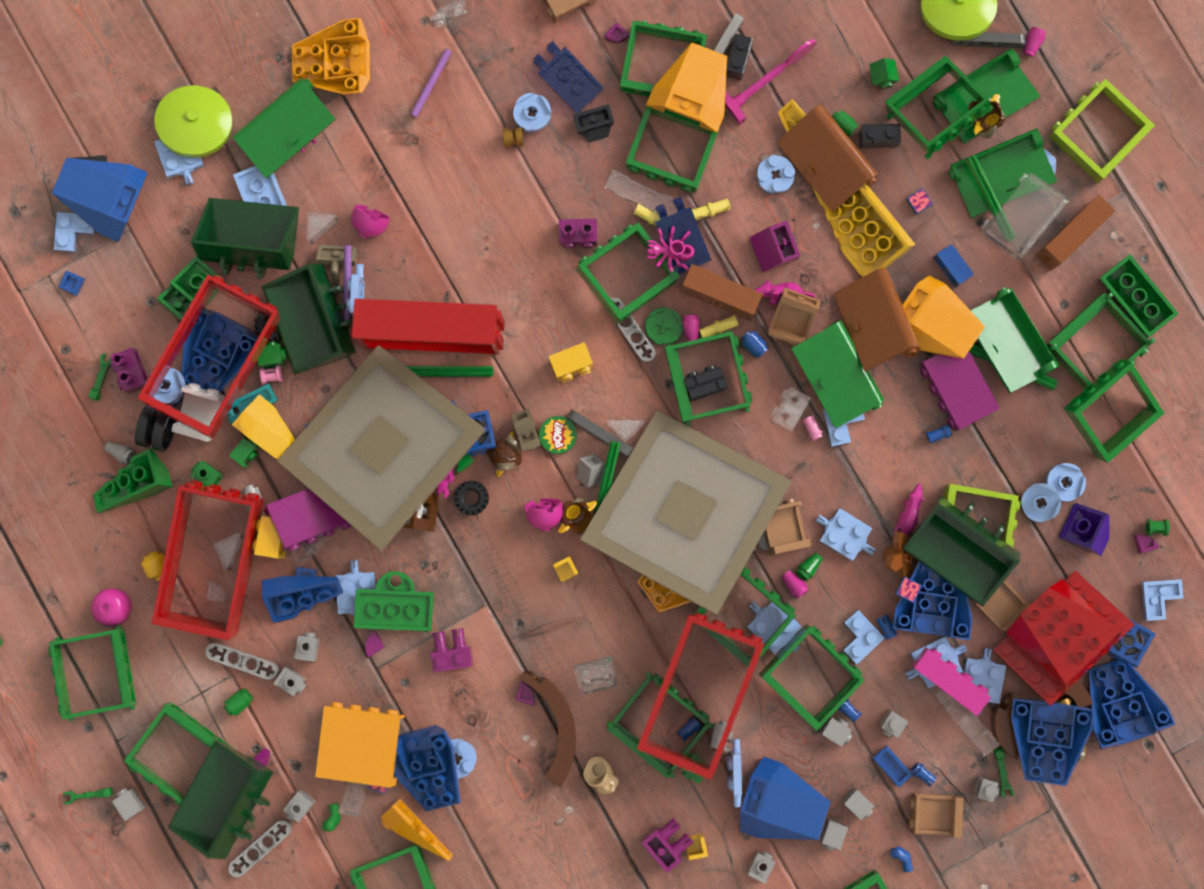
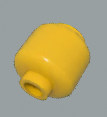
M153 551L143 556L144 559L141 562V566L147 578H155L156 581L160 580L165 557L164 553Z

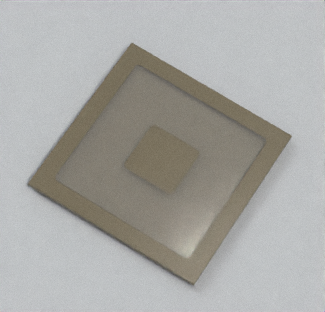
M378 345L277 461L382 551L486 429Z
M657 410L580 541L711 613L718 615L792 481Z

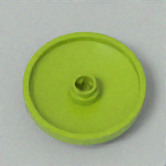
M921 0L920 11L926 25L939 36L950 40H969L980 36L992 25L997 12V0Z
M196 85L180 87L168 93L157 106L154 117L156 132L163 145L171 152L188 158L205 157L218 151L229 139L233 127L232 114L224 98L212 89Z

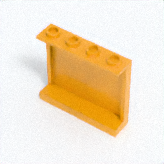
M331 702V705L324 706L315 777L389 788L396 786L397 778L393 777L400 719L404 718V715L398 714L397 710L379 712L380 708L368 707V710L361 709L360 705L343 707V703Z

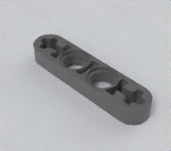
M984 32L980 36L969 40H952V44L970 47L1022 48L1026 45V35Z
M571 409L567 415V419L609 446L611 441L620 442L619 452L629 457L632 453L633 448L576 411Z

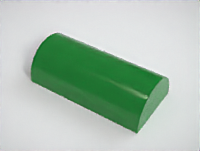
M1131 254L1098 278L1147 338L1179 314Z

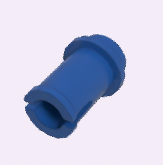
M943 424L941 428L927 432L926 435L930 444L944 438L949 439V436H952V431L949 425L945 426Z
M887 614L882 616L886 624H884L881 617L876 619L884 633L883 637L889 640L897 636V629H892V623Z
M849 699L838 708V711H842L852 722L857 721L862 714L849 703Z
M696 717L689 718V722L677 731V734L682 737V740L686 741L696 730H700L702 724Z
M917 762L911 768L913 776H917L927 786L930 787L932 785L930 782L934 783L937 777L924 768V764Z

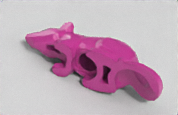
M766 280L764 284L755 289V291L763 294L762 298H771L770 305L778 303L784 288L815 298L813 293L804 292L794 282L774 285L770 284L769 280Z
M920 483L910 493L909 499L904 500L905 508L903 512L899 513L894 535L899 528L910 539L909 533L916 528L921 502H924Z

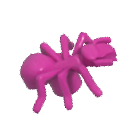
M672 226L668 238V246L662 238L661 229H657L659 234L658 240L664 247H661L656 241L648 240V243L651 244L647 247L652 249H648L647 252L654 256H648L647 258L655 259L663 253V257L656 264V267H659L668 256L667 268L670 272H673V267L671 266L672 259L675 260L679 268L683 267L688 271L689 268L685 264L680 263L679 260L685 262L694 255V248L689 244L683 243L690 235V231H687L680 240L672 242L675 227Z

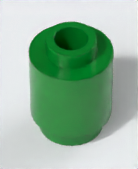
M843 110L840 112L836 111L832 115V118L848 137L859 126L855 123L856 120Z
M246 688L239 689L224 701V709L230 716H237L251 705V701L254 698Z

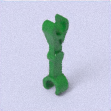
M105 353L100 356V370L96 376L94 388L89 393V398L95 401L100 399L103 381L106 378L108 369L111 367V356L110 360L105 362Z
M996 748L993 750L997 761L998 774L1001 780L999 793L1005 798L1004 790L1009 789L1010 796H1013L1014 790L1008 782L1004 764V751L1001 748Z
M109 787L82 794L66 791L63 795L69 794L71 800L65 801L64 804H71L78 798L108 797L113 795V789Z

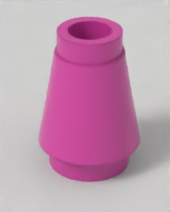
M1032 27L1028 31L1023 54L1034 57L1046 38L1044 30Z
M698 314L683 316V321L681 322L687 342L697 340L700 325Z
M791 570L781 577L792 597L795 596L799 599L809 590L807 584L792 573Z

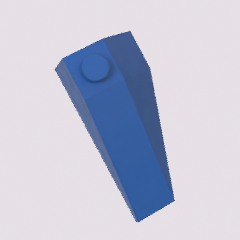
M280 576L262 580V599L273 623L293 619L298 616L299 612L305 609L309 611L313 608V605L319 602L324 603L343 593L338 577Z

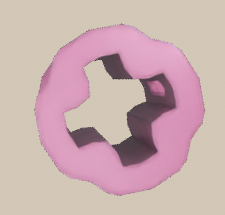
M277 365L275 368H260L262 384L265 385L267 382L272 381L282 382L281 367Z

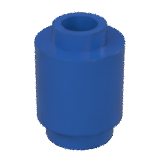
M755 330L752 333L747 331L741 337L743 340L741 345L752 356L760 358L769 349L766 346L767 343Z

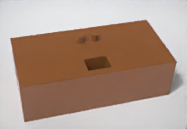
M1100 195L1096 196L1069 222L1065 220L1063 222L1065 226L1062 227L1060 225L1058 227L1060 231L1035 255L1052 271L1061 265L1116 210Z
M693 264L690 266L681 289L683 293L749 321L753 318L763 295L760 292Z

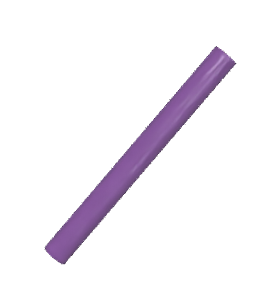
M445 48L410 113L413 117H418L452 53L449 49Z
M344 245V303L346 307L347 299H350L351 291H348V280H351L352 245ZM347 308L344 309V321L351 320L350 310H347Z

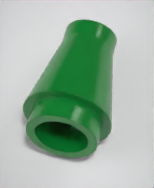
M814 552L812 556L797 566V575L805 581L812 579L823 558Z

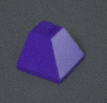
M1074 503L1059 538L1085 551L1101 556L1109 541V514Z

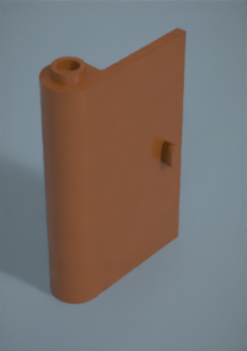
M822 104L813 108L777 142L832 212L838 209L861 187L866 185L870 187L877 182L876 177L878 173Z
M887 268L877 269L834 293L865 372L900 354L908 358L918 354L920 346Z

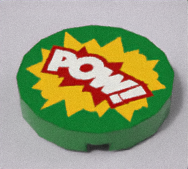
M554 416L547 419L541 425L539 439L543 448L548 452L564 454L575 445L577 431L569 419L562 416Z

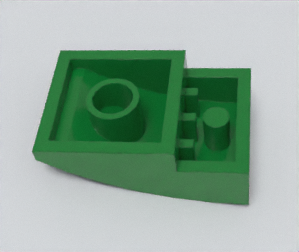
M196 256L169 282L170 286L157 298L158 303L181 322L207 274L212 277L214 274L219 275ZM214 290L206 306L210 303V301L214 298L218 291Z

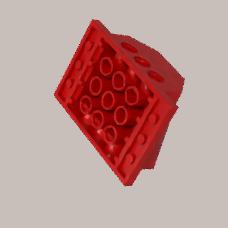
M1075 571L1065 581L1061 579L1042 593L1017 618L1006 632L1007 637L993 649V652L1051 707L1122 639L1135 624Z

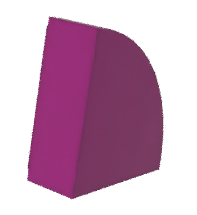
M616 22L605 34L604 38L610 42L618 43L627 40L630 37V33Z
M1143 534L1133 535L1139 553L1159 548L1156 541L1149 536Z
M373 631L366 641L365 649L368 658L385 647L376 631Z
M521 681L515 700L534 706V693L530 686Z
M264 748L254 759L266 766L270 757V750Z

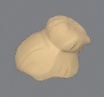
M594 757L588 760L583 772L587 784L591 787H596L600 794L613 793L619 784V779L613 775V770L606 759Z

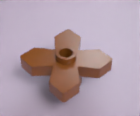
M896 531L892 541L893 545L886 547L883 551L884 567L889 571L898 572L900 579H903V577L910 579L914 571L912 560L916 558L903 550V547L909 540L908 536L903 532Z

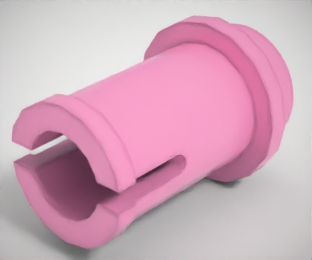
M814 415L802 420L810 435L808 436L809 439L811 438L812 441L823 437L821 434L823 431H820Z

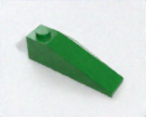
M148 449L133 456L130 459V463L118 471V475L111 481H107L93 495L97 513H102L157 495L173 486L167 467L152 449Z

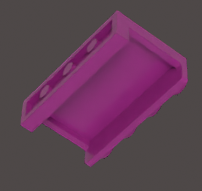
M968 352L964 359L937 354L920 364L921 368L919 370L922 376L928 379L930 383L928 385L933 395L936 394L939 400L937 402L942 412L945 411L948 417L947 423L951 429L954 428L955 431H958L1000 409L970 352Z
M309 488L270 503L263 509L266 516L270 517L280 539L282 552L286 550L292 552L300 548V544L306 542L309 545L316 542L320 536L324 535L326 538L335 534L337 529L341 528L343 531L352 527L349 522Z

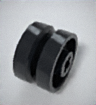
M146 405L136 425L135 444L145 448L152 445L153 450L165 452L172 442L174 436L172 427L176 420Z

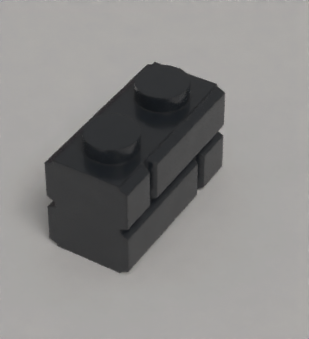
M735 34L727 61L726 77L742 80L753 38Z
M865 124L859 129V148H887V146L889 148H897L901 143L900 124Z
M715 365L704 368L705 372L698 374L697 371L686 374L687 378L684 381L691 402L728 389L721 367L716 368Z

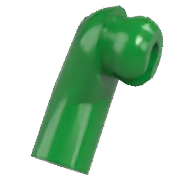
M338 803L329 804L330 816L322 823L324 831L331 832L340 823L341 815Z

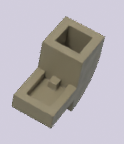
M527 409L511 414L522 451L533 450L541 446L530 410Z

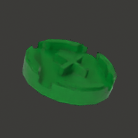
M666 307L657 308L646 319V334L652 342L658 345L666 346L673 344L682 333V319L673 309Z

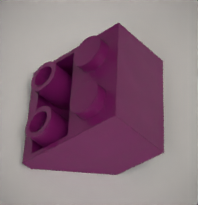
M788 221L770 226L749 237L762 273L792 263L800 258V253Z

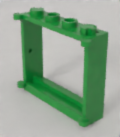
M946 55L885 101L886 110L889 113L886 117L889 120L894 118L926 152L924 155L926 159H930L932 153L938 152L949 140H954L962 130L971 127L979 117H984L993 110V106L990 105V99ZM949 73L979 104L928 142L899 110L945 74Z
M1105 292L1100 294L1046 343L1052 355L1083 388L1092 383L1059 348L1104 307L1140 344L1125 360L1132 362L1134 365V359L1138 355L1142 357L1149 350L1147 347L1156 341L1153 337L1149 340L1112 301L1111 297L1113 294L1111 292L1108 295Z
M729 330L723 334L676 345L669 344L664 349L681 421L686 423V426H690V421L745 409V412H750V403L753 402L752 395L746 389L745 384H748L746 372H742L743 358L737 352L736 347H739L737 335H733V331L730 332ZM728 339L744 404L693 415L677 350Z
M121 625L116 626V630L63 640L60 637H55V641L49 642L48 654L53 662L51 672L56 681L54 691L59 699L58 713H60L62 720L68 719L71 722L74 721V717L130 707V710L135 709L137 701L125 630ZM110 635L122 704L71 713L60 644Z
M647 672L645 674L647 676L615 718L611 722L608 721L606 723L608 725L607 730L667 779L669 777L674 778L676 775L673 772L678 767L677 765H670L665 760L638 750L637 747L640 740L618 723L651 680L658 686H662L664 681L662 677L657 673L653 676ZM670 686L667 693L704 722L700 730L681 752V754L687 755L708 727L713 729L715 726L708 720L710 716L702 710L700 712L696 711L693 708L695 706L694 703L688 698L684 700L678 696L680 692L673 686Z
M170 702L164 705V708L126 756L127 758L124 762L128 764L127 766L131 771L142 774L146 782L149 784L154 783L158 786V790L162 794L173 797L175 799L174 802L179 806L185 795L135 759L163 719L167 716L210 749L215 740L231 748L233 747L181 708Z

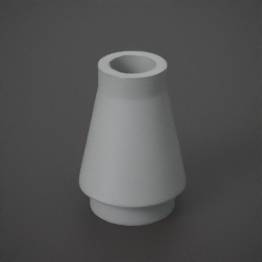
M111 441L106 444L104 449L121 464H129L130 459L135 456V451L132 450V447Z

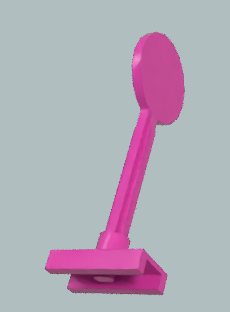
M815 39L804 43L784 63L776 66L743 93L732 98L725 90V107L739 125L746 121V116L740 109V106L749 97L781 74L787 66L795 64L807 55L817 44Z

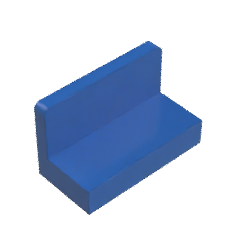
M949 245L933 257L955 288L973 276V272L953 245Z

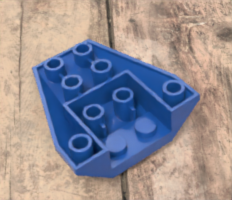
M66 158L52 194L100 235L119 242L148 172L130 164Z
M204 308L183 344L181 374L185 379L186 385H189V383L198 384L201 386V389H215L220 394L238 375L258 337L251 329L219 312Z
M918 561L910 579L922 585L914 603L902 597L900 598L894 611L892 629L970 640L973 620L968 596Z
M1116 660L1088 670L1090 697L1093 702L1091 709H1094L1093 732L1101 749L1118 747L1154 735L1175 725L1168 706L1132 665Z
M1013 698L1011 720L1025 780L1066 786L1092 732L1094 709L1054 703L1050 707L1045 701Z
M432 725L399 735L394 766V776L426 812L459 804L461 798L454 746L446 730L437 725Z
M764 756L753 772L740 810V831L756 838L819 840L831 801L785 764Z

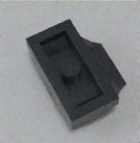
M609 104L573 114L578 134L583 135L589 143L609 137L611 126L614 124Z

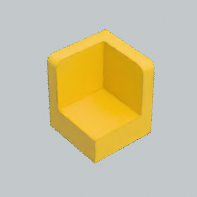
M570 556L553 564L561 582L579 574Z
M703 833L689 836L694 843L686 848L688 859L694 860L708 857Z

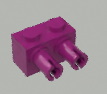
M597 219L559 220V246H563L565 249H572L577 245H582V248H593L594 245H597Z
M130 348L111 355L112 362L110 364L112 370L117 372V377L119 378L117 379V384L120 390L132 393L142 389L148 378L138 350Z
M459 628L458 633L457 629L451 630L454 642L452 649L446 648L444 631L439 632V637L438 632L432 633L435 650L431 653L434 673L474 665L471 646L465 644L464 628Z
M674 818L661 829L655 826L641 838V844L666 873L670 872L682 861L681 853L694 843L687 833L674 844L668 841V838L681 828Z

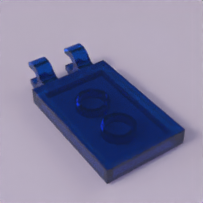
M551 41L546 49L555 57L547 63L538 54L533 58V63L541 69L538 75L575 113H580L604 90V87L566 47L560 50Z
M681 197L673 199L677 213L667 216L664 204L655 207L660 219L655 221L657 229H661L662 238L668 246V238L672 226L675 227L672 242L680 240L687 231H690V235L683 243L689 244L694 248V255L688 261L679 260L680 263L685 264L690 269L691 264L699 266L711 261L691 207L685 209ZM672 259L671 264L678 274L686 271L683 267L679 268L675 260Z

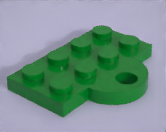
M399 571L387 572L379 578L375 590L355 589L353 628L432 631L434 592L415 591L414 584L408 575ZM394 575H398L401 579L398 586L390 584V578Z

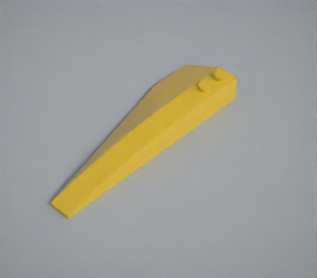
M793 99L778 111L786 132L806 116L805 112ZM867 185L861 187L834 212L830 210L814 190L820 205L823 206L826 213L825 216L834 230L833 233L841 245L840 248L843 254L861 277L877 269L887 268L916 245Z

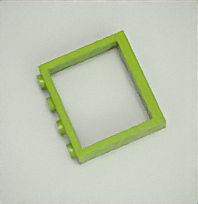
M1106 79L1101 83L1097 81L1089 89L1092 93L1088 97L1084 94L1077 102L1079 106L1075 110L1071 108L1064 115L1066 119L1062 123L1058 121L1051 128L1054 132L1049 136L1097 183L1103 180L1155 126ZM1101 91L1141 127L1102 169L1062 132Z
M946 484L944 499L953 505L955 504L956 492L1009 501L1003 541L1013 548L1014 539L1012 534L1017 527L1015 515L1020 508L1019 496Z

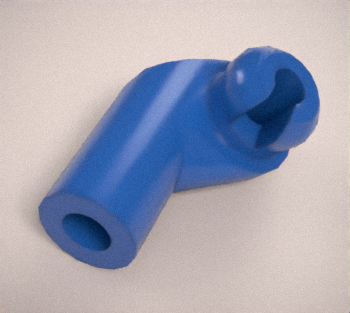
M899 846L891 848V857L902 861L903 871H913L910 853Z

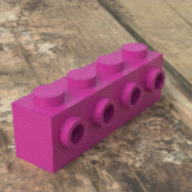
M925 647L912 666L978 716L992 698L987 694L989 690L980 683L978 686L972 683L973 678L966 672L959 673L956 670L958 666L949 659L946 662L940 658L942 654L932 647L929 650Z

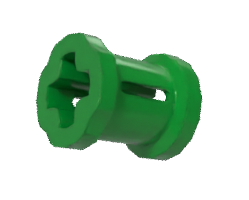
M1163 519V521L1146 520L1145 533L1147 536L1152 534L1169 535L1170 524L1168 519Z

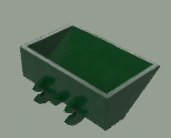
M209 198L191 240V245L200 260L220 263L223 275H229L233 264L238 265V271H244L246 266H254L257 279H262L265 276L267 268L289 270L295 253L299 207Z
M306 264L262 286L267 302L276 306V310L279 311L281 319L276 327L294 375L342 360L356 353L348 329L353 326L352 319L344 321L341 310L347 307L345 303L338 305L335 298L336 295L344 291V286L331 287L323 265Z
M940 496L907 541L903 550L983 607L1018 565L1021 553L999 538L1004 530L1003 525H1000L992 533L983 527L987 522L986 518L983 517L978 523L968 516L974 504H968L962 512Z
M215 740L170 821L168 828L208 859L226 860L238 837L243 840L245 838L251 840L252 835L243 827L247 820L254 822L256 817L251 812L255 805L263 806L264 804L269 807L270 801L261 794L269 782L273 771L259 761Z

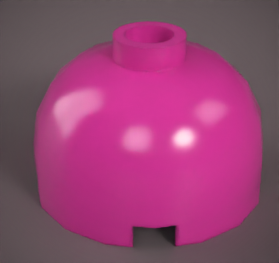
M355 204L351 215V224L359 232L358 235L369 239L370 236L377 237L383 234L389 224L390 217L379 210L367 209L368 206Z
M542 498L539 503H535L534 500L524 505L526 518L533 527L539 528L541 531H550L552 527L560 523L563 515V502H560L559 499Z
M115 588L100 591L91 602L92 616L98 623L104 626L114 627L123 624L128 620L132 609V602L127 593Z

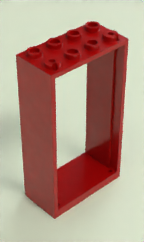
M207 274L138 396L142 403L211 439H214L281 319L276 306L268 302L266 305L259 301L260 298L251 293L248 295L244 294L240 287L231 284V286L227 285L223 278L215 274L213 277ZM216 290L269 319L210 425L207 426L153 397L212 293Z
M354 298L352 338L363 349H375L379 345L384 350L500 355V350H503L504 339L501 331H504L505 320L497 305Z
M191 480V482L178 486L151 624L230 640L238 634L254 555L252 547L254 539H257L258 535L256 524L258 519L261 520L265 499L259 498L260 495L256 493L241 494V491L238 489L229 488V490H222V486L210 484V486L202 485L203 482ZM193 494L251 506L228 623L170 611Z
M695 612L694 615L690 614L637 749L712 780L765 643L761 642L763 638L753 634L750 637L743 635L744 631L732 627L730 630L725 628V623L718 620L710 622L706 620V615ZM694 623L756 648L711 765L649 740Z

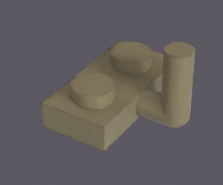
M319 245L316 258L317 264L331 265L332 282L334 285H339L338 269L339 266H344V246ZM352 247L351 266H355L357 247Z

